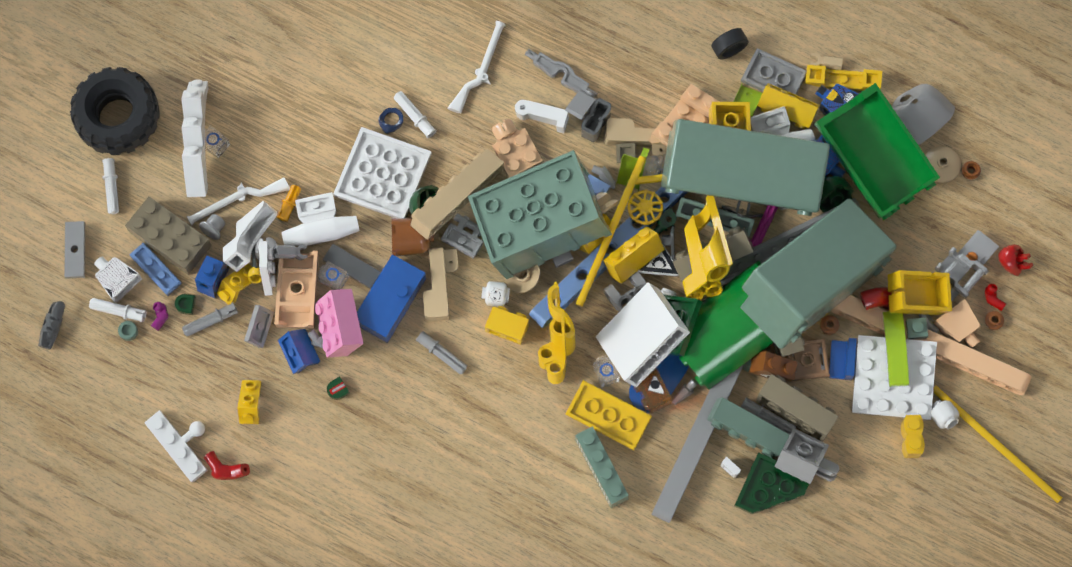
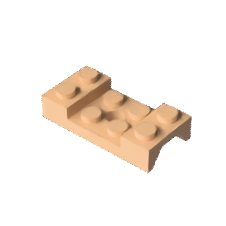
M690 84L682 94L680 101L651 134L649 142L652 144L661 142L667 146L669 132L672 131L674 121L678 119L709 124L711 103L720 101Z
M318 251L301 253L308 257L304 260H298L295 257L294 259L279 258L274 322L276 328L315 329V300L319 269ZM300 284L302 289L300 292L294 293L291 291L292 286Z

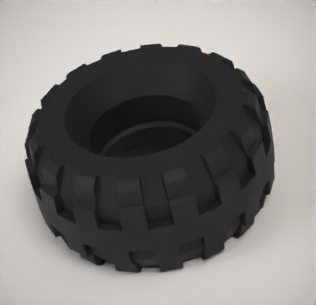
M111 67L102 68L101 72L91 73L86 81L80 82L77 86V92L72 96L70 103L71 120L80 138L95 151L102 154L110 153L111 155H120L123 152L131 153L136 151V147L144 146L149 141L150 135L155 133L158 127L157 121L160 119L158 100L148 81L137 72H131L123 67H117V69H112ZM115 100H125L132 104V113L124 123L117 126H107L100 122L101 111L108 103Z

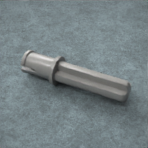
M234 303L219 310L216 308L214 312L184 325L182 330L186 336H190L218 322L223 323L224 319L238 314V310Z
M424 331L417 337L416 341L427 348L430 354L436 355L459 374L465 372L467 365L440 345V341H435Z
M747 397L741 405V408L788 434H791L793 428L796 429L795 425L763 408V404L760 406Z

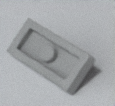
M255 305L244 341L258 348H263L274 312L261 305Z

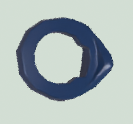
M397 108L385 109L378 119L380 127L386 134L398 130L403 124L402 112ZM395 113L399 116V121L395 125L386 124L384 121L386 115Z

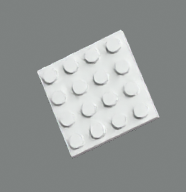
M361 127L333 195L334 197L393 218H406L409 211V200L418 189L432 153L426 149Z
M858 335L852 413L903 418L906 415H921L922 419L931 420L937 342L906 339L909 386L889 387L885 337Z

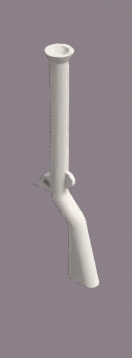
M495 21L496 27L482 65L475 70L477 78L463 86L447 108L448 110L461 114L469 91L481 85L482 82L490 84L486 73L502 29L506 26L503 22Z
M285 178L261 190L252 187L244 188L241 182L237 187V192L192 216H187L192 226L196 221L236 200L244 201L245 196L248 194L263 197L289 191L290 187Z

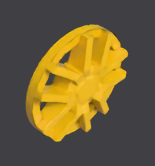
M648 189L638 191L628 201V214L634 222L640 225L653 224L660 219L663 213V201L654 191L652 192ZM644 194L643 199L638 195ZM647 194L652 195L650 200L646 199ZM636 198L639 201V203H636L632 200ZM632 204V205L635 206L636 208H634L633 210H631V206H630V205ZM660 205V209L653 208V206ZM638 211L639 214L636 217H634L633 213ZM653 212H659L656 218ZM649 214L652 218L651 221L647 220V215ZM643 215L645 221H641L638 219Z

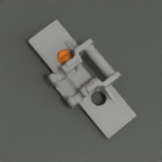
M979 230L958 253L956 252L957 249L952 247L947 258L935 267L936 272L950 274V283L952 285L951 302L958 294L967 298L968 292L983 275L989 272L983 265L999 248L996 243ZM970 268H973L976 272L967 281V283L963 287H961L958 284V282L963 278V276L969 271Z

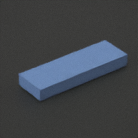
M144 242L129 254L167 296L182 284Z

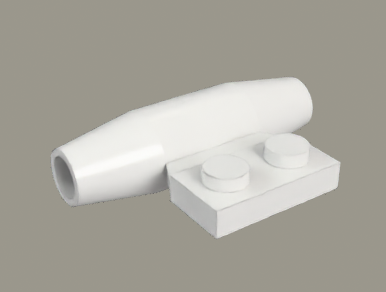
M784 106L750 118L752 131L816 142L811 129L789 132L790 121Z
M331 192L295 200L298 218L303 224L283 231L282 238L284 245L309 246L337 240L360 230L357 216L335 217L336 207L333 193Z

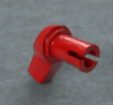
M211 451L203 457L212 470L211 476L216 480H233L250 474L248 464H222L215 451Z

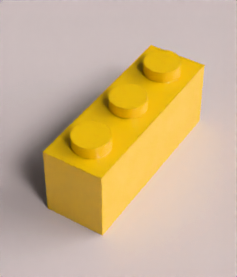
M768 83L757 106L764 113L784 106L789 120L795 122L797 127L805 129L806 127L810 128L820 105Z
M646 226L618 249L610 253L603 261L610 276L622 284L665 249L658 233Z

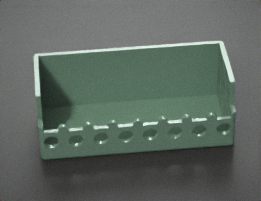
M678 119L674 121L672 131L669 132L661 187L665 188L667 193L679 194V191L792 209L797 210V214L812 216V212L816 213L820 209L830 146L827 143Z
M847 199L752 272L742 286L748 298L740 308L779 348L783 349L791 342H796L803 332L873 276L877 277L884 270L882 266L885 267L892 260L890 255L897 246L851 199Z

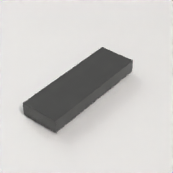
M332 244L323 258L324 262L369 289L372 288L381 273L335 244Z

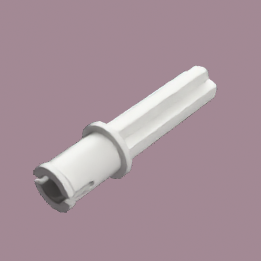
M402 91L397 92L394 100L415 123L414 126L419 127L427 138L432 137L436 133V129L427 121V117L420 113Z
M107 158L102 160L104 167V176L102 178L105 180L107 211L109 214L119 213L116 184L118 175L115 173V159Z
M92 298L89 304L90 309L121 316L125 320L129 318L144 322L145 319L143 318H146V310L132 308L130 305L124 306Z

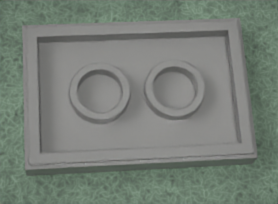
M757 48L741 82L762 92L765 86L770 83L797 95L807 71Z

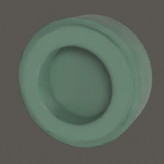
M124 321L118 327V334L123 340L131 341L137 337L138 328L132 321Z

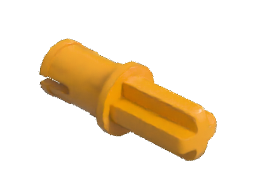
M291 186L286 199L282 200L283 204L276 217L277 219L288 222L293 208H296L295 200H297L301 191L299 186Z

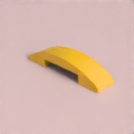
M807 65L805 83L816 87L823 85L827 89H832L835 84H840L852 91H864L876 83L881 90L883 71L864 69L863 72L826 69V66Z

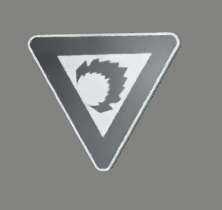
M665 247L664 251L638 270L639 273L679 276L673 260Z

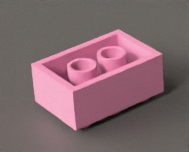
M352 289L330 290L315 303V312L319 319V331L323 338V350L327 358L348 356L363 345Z

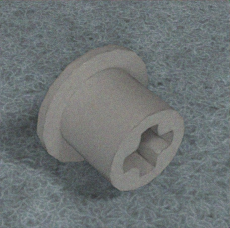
M212 214L206 222H201L199 227L206 236L218 240L220 238L219 232L225 226V221L220 216Z

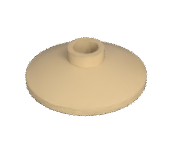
M939 146L927 152L925 156L940 176L935 182H950L958 176L961 169V161L954 150ZM940 160H945L946 164L942 165Z
M535 265L514 274V277L509 279L504 277L506 285L517 293H525L532 290L540 279V266Z

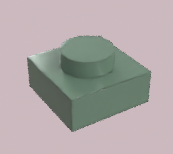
M926 318L906 319L908 339L928 338Z

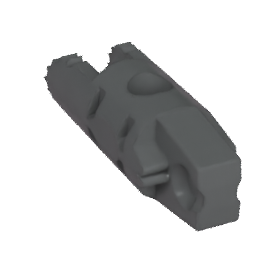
M57 301L51 304L40 331L39 347L47 350L52 348L63 320L64 302Z

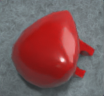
M1017 244L1003 248L998 255L1001 266L1007 272L1017 277L1023 269H1031L1033 263L1024 261V259L1028 260L1031 257L1030 253L1024 254L1021 246Z

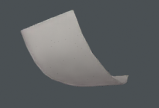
M920 84L897 97L892 105L918 145L941 129L955 112V106L941 92L929 84ZM911 95L906 101L900 102L904 96ZM917 99L918 102L913 104L912 101Z

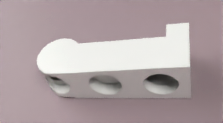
M520 100L515 105L516 116L519 119H532L556 126L557 132L564 134L569 119V112L564 109L529 100Z

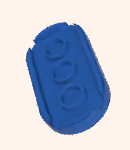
M669 354L637 387L630 386L629 398L632 405L645 413L659 411L666 404L686 374L689 365L685 366L679 359L680 356ZM653 376L658 378L664 394L648 391Z

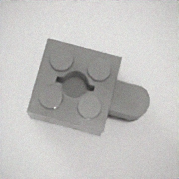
M793 428L775 464L776 468L811 484L815 475L830 482L834 481L839 472L838 464L823 458L829 445Z

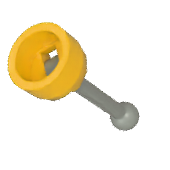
M254 245L251 252L253 267L248 271V280L251 283H260L262 279L260 268L256 266Z

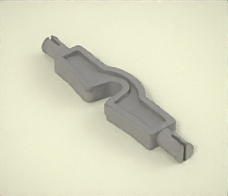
M530 49L526 51L525 56L532 59L533 64L550 78H554L559 72H563L564 76L561 84L576 93L579 90L585 91L588 89L595 93V97H597L598 93L589 88V83L575 75L569 65L554 61L541 52L536 54Z

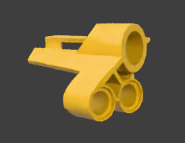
M709 195L706 197L707 202L703 210L697 215H692L684 228L692 274L686 277L682 284L687 298L699 300L704 295L715 297L722 293L723 289L720 280L728 274L730 266L733 265L714 196ZM712 219L715 232L707 246L702 249L698 232Z
M554 282V285L549 288L547 296L549 312L554 318L550 322L549 327L550 342L539 348L538 363L542 369L547 370V379L550 383L560 384L565 379L566 356L574 352L576 340L574 324L566 311L560 307L559 285L557 282Z

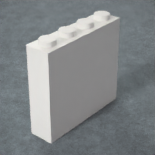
M648 282L600 331L596 338L623 380L637 387L690 332L661 290Z

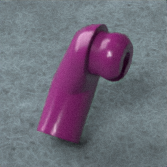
M158 301L153 305L157 318L151 325L157 331L161 329L168 319L166 305Z

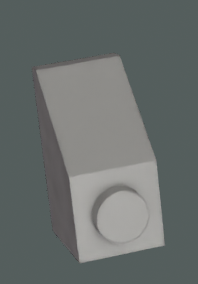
M588 89L585 91L579 90L565 111L584 120L590 114L591 107L597 100L595 98L596 94Z

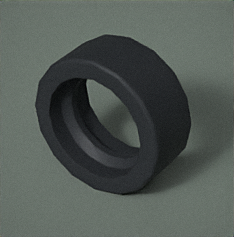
M734 28L717 37L711 47L718 59L723 60L741 52L748 45L749 41L742 28Z

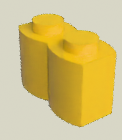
M906 415L901 423V434L904 438L902 453L905 458H919L924 452L925 441L922 436L924 423L921 415Z

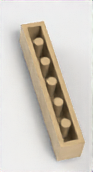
M488 149L483 153L479 152L471 164L467 163L462 168L459 175L455 174L452 176L449 184L441 186L433 198L429 197L421 209L417 208L413 212L410 226L428 240L469 202V195L485 188L501 173L504 162Z

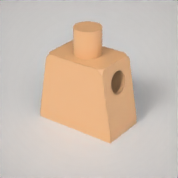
M965 299L953 307L951 312L945 313L934 323L945 337L958 343L965 340L970 348H974L981 342L974 334L980 328V324Z

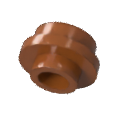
M968 161L962 167L963 176L969 180L978 178L981 173L980 165L974 161ZM968 169H973L974 173H969Z
M991 311L985 316V325L991 330H998L1004 324V317L998 311ZM992 317H996L998 322H992Z
M832 315L825 316L820 322L821 330L828 335L835 334L840 326L838 319ZM827 322H832L833 327H828Z

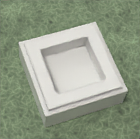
M728 457L722 461L721 467L733 478L740 474L741 469Z

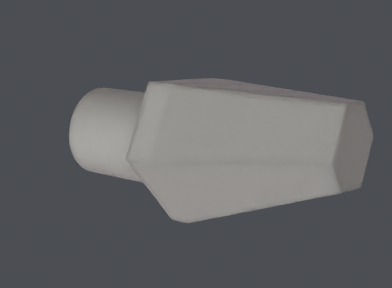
M594 165L592 172L600 175L599 179L610 185L612 189H615L616 182L605 166L600 168Z
M918 314L919 318H926L927 329L935 333L940 330L933 324L934 320L930 315Z
M314 329L308 333L313 340L311 344L323 348L322 335L319 336Z
M691 379L688 384H684L672 400V403L677 405L693 394V389L697 386L698 382L695 379Z

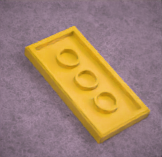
M584 380L565 414L588 427L593 426L594 430L634 451L652 418L651 415Z

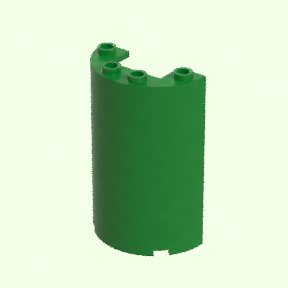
M876 83L814 123L879 219L882 218L883 221L900 210V204L904 202L907 205L915 199L914 195L924 188L928 191L936 186L935 181L940 178Z
M759 260L722 287L723 291L721 294L715 297H708L702 301L684 357H679L685 366L689 365L697 376L694 378L701 387L705 385L708 390L773 343L760 327L740 308L748 298L742 286L752 272L761 265Z

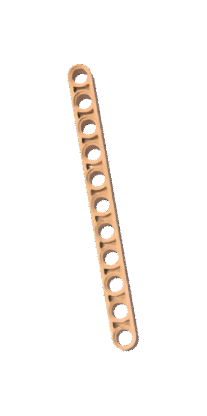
M850 295L831 310L834 314L885 336L883 312L887 311L879 307L865 310L861 299ZM904 319L905 337L906 339H908L905 322L906 319ZM929 329L928 338L911 339L937 342L936 359L1015 394L1025 395L1032 376L1028 373Z

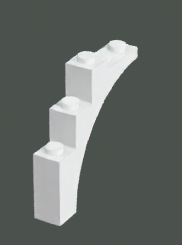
M202 80L189 82L187 90L183 91L181 98L184 115L182 124L184 142L182 161L187 197H206L208 190L205 158V110L208 81Z

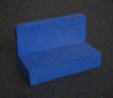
M306 329L288 331L278 340L293 374L301 372L307 366L320 362Z
M849 338L848 341L832 340L829 378L852 381L855 371L857 338Z

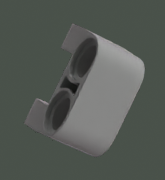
M638 271L628 278L634 288L621 296L612 284L603 289L607 299L618 312L623 309V304L628 303L647 284Z

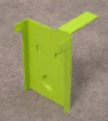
M741 84L733 102H750V116L753 117L762 93Z
M643 148L641 156L647 158L650 149ZM623 154L616 185L618 183L627 186L638 158ZM646 161L644 163V166L641 170L639 177L643 176ZM640 184L634 186V188L638 189V191L640 188Z

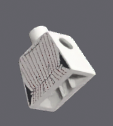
M102 256L94 263L100 270L95 276L114 303L122 299L142 280L138 272L116 257L108 262Z

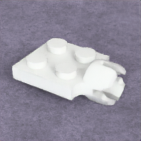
M270 237L266 238V241L260 238L255 244V255L259 260L265 296L273 295V287H276L275 275H272L276 274L275 262H272V260L275 259L273 257V247L277 243Z

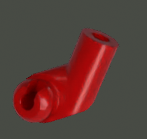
M991 283L984 291L986 301L1002 312L1007 303L998 299V287Z

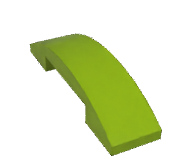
M890 311L883 312L889 387L909 386L903 314L890 313Z

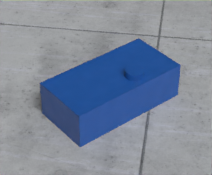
M392 254L357 311L360 328L388 343L426 281L425 272Z

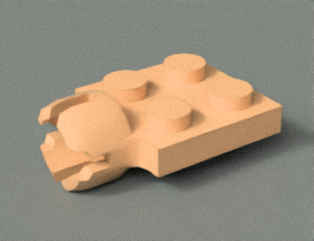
M511 119L502 120V126L500 122L493 126L492 132L497 142L491 147L496 156L504 162L503 169L508 178L543 162L525 128L522 130L516 129Z

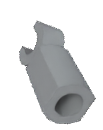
M275 245L273 247V257L294 259L295 257L298 260H304L308 257L307 255H302L300 250L306 249L307 246Z

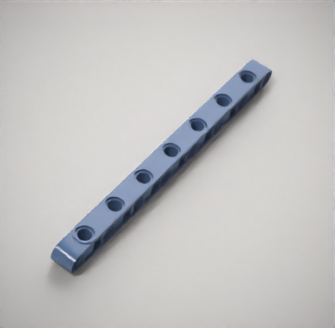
M662 187L655 192L660 198L666 197L669 200L667 203H663V213L667 209L672 208L682 196L684 197L688 193L684 191H679V194L665 192L666 189ZM660 205L653 206V208L660 209ZM639 212L633 213V216L636 217ZM653 212L655 218L657 217L659 212ZM650 214L647 215L648 221L652 220ZM642 215L638 220L645 221L644 216ZM629 217L615 230L608 248L618 249L646 226L651 228L655 223L634 228L632 224L635 222ZM601 244L558 284L560 307L562 309L567 308L579 296L585 280H580L577 276L581 273L588 276ZM606 253L605 256H604V258H603V260H604L607 256H609L610 254H607V253ZM602 261L594 281L607 270L604 261ZM547 296L529 313V316L541 328H545L554 319L549 312Z

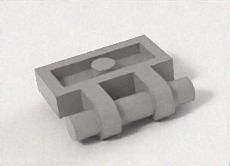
M457 213L454 220L459 222L458 226L450 223L441 241L474 259L484 244L478 238L481 235L478 224L470 221L469 217H463ZM467 227L473 230V234L464 231V228Z

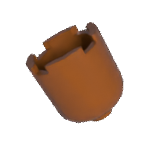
M391 218L392 254L394 256L426 253L430 248V242H434V235L428 240L410 226L412 218Z

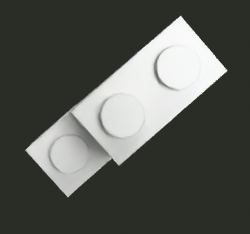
M262 201L236 222V237L223 247V262L236 272L250 262L254 245L276 218L277 211Z

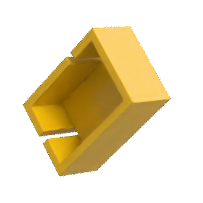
M899 270L887 275L888 292H892V295H889L890 313L941 315L952 311L949 273Z

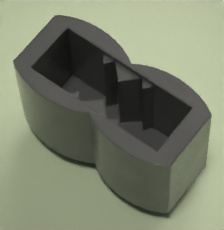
M598 98L593 103L590 114L583 120L581 137L591 142H595L600 137L602 127L606 125L611 116V103L601 98Z

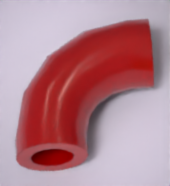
M875 287L860 292V298L865 310L879 306L890 310L889 295H892V292H888V287Z

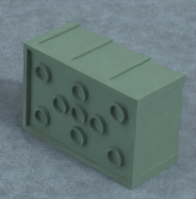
M574 150L468 196L491 264L506 279L512 278L514 274L535 265L540 266L545 261L570 250L580 249V246L598 238L612 235L609 226L604 220L588 178L589 172Z

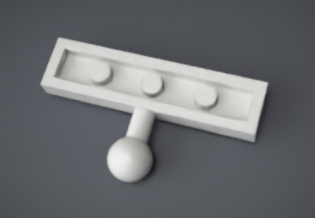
M160 410L144 422L192 483L208 471L187 444L194 436L199 437L204 434L205 426L202 422H193L190 425L189 431L182 437Z

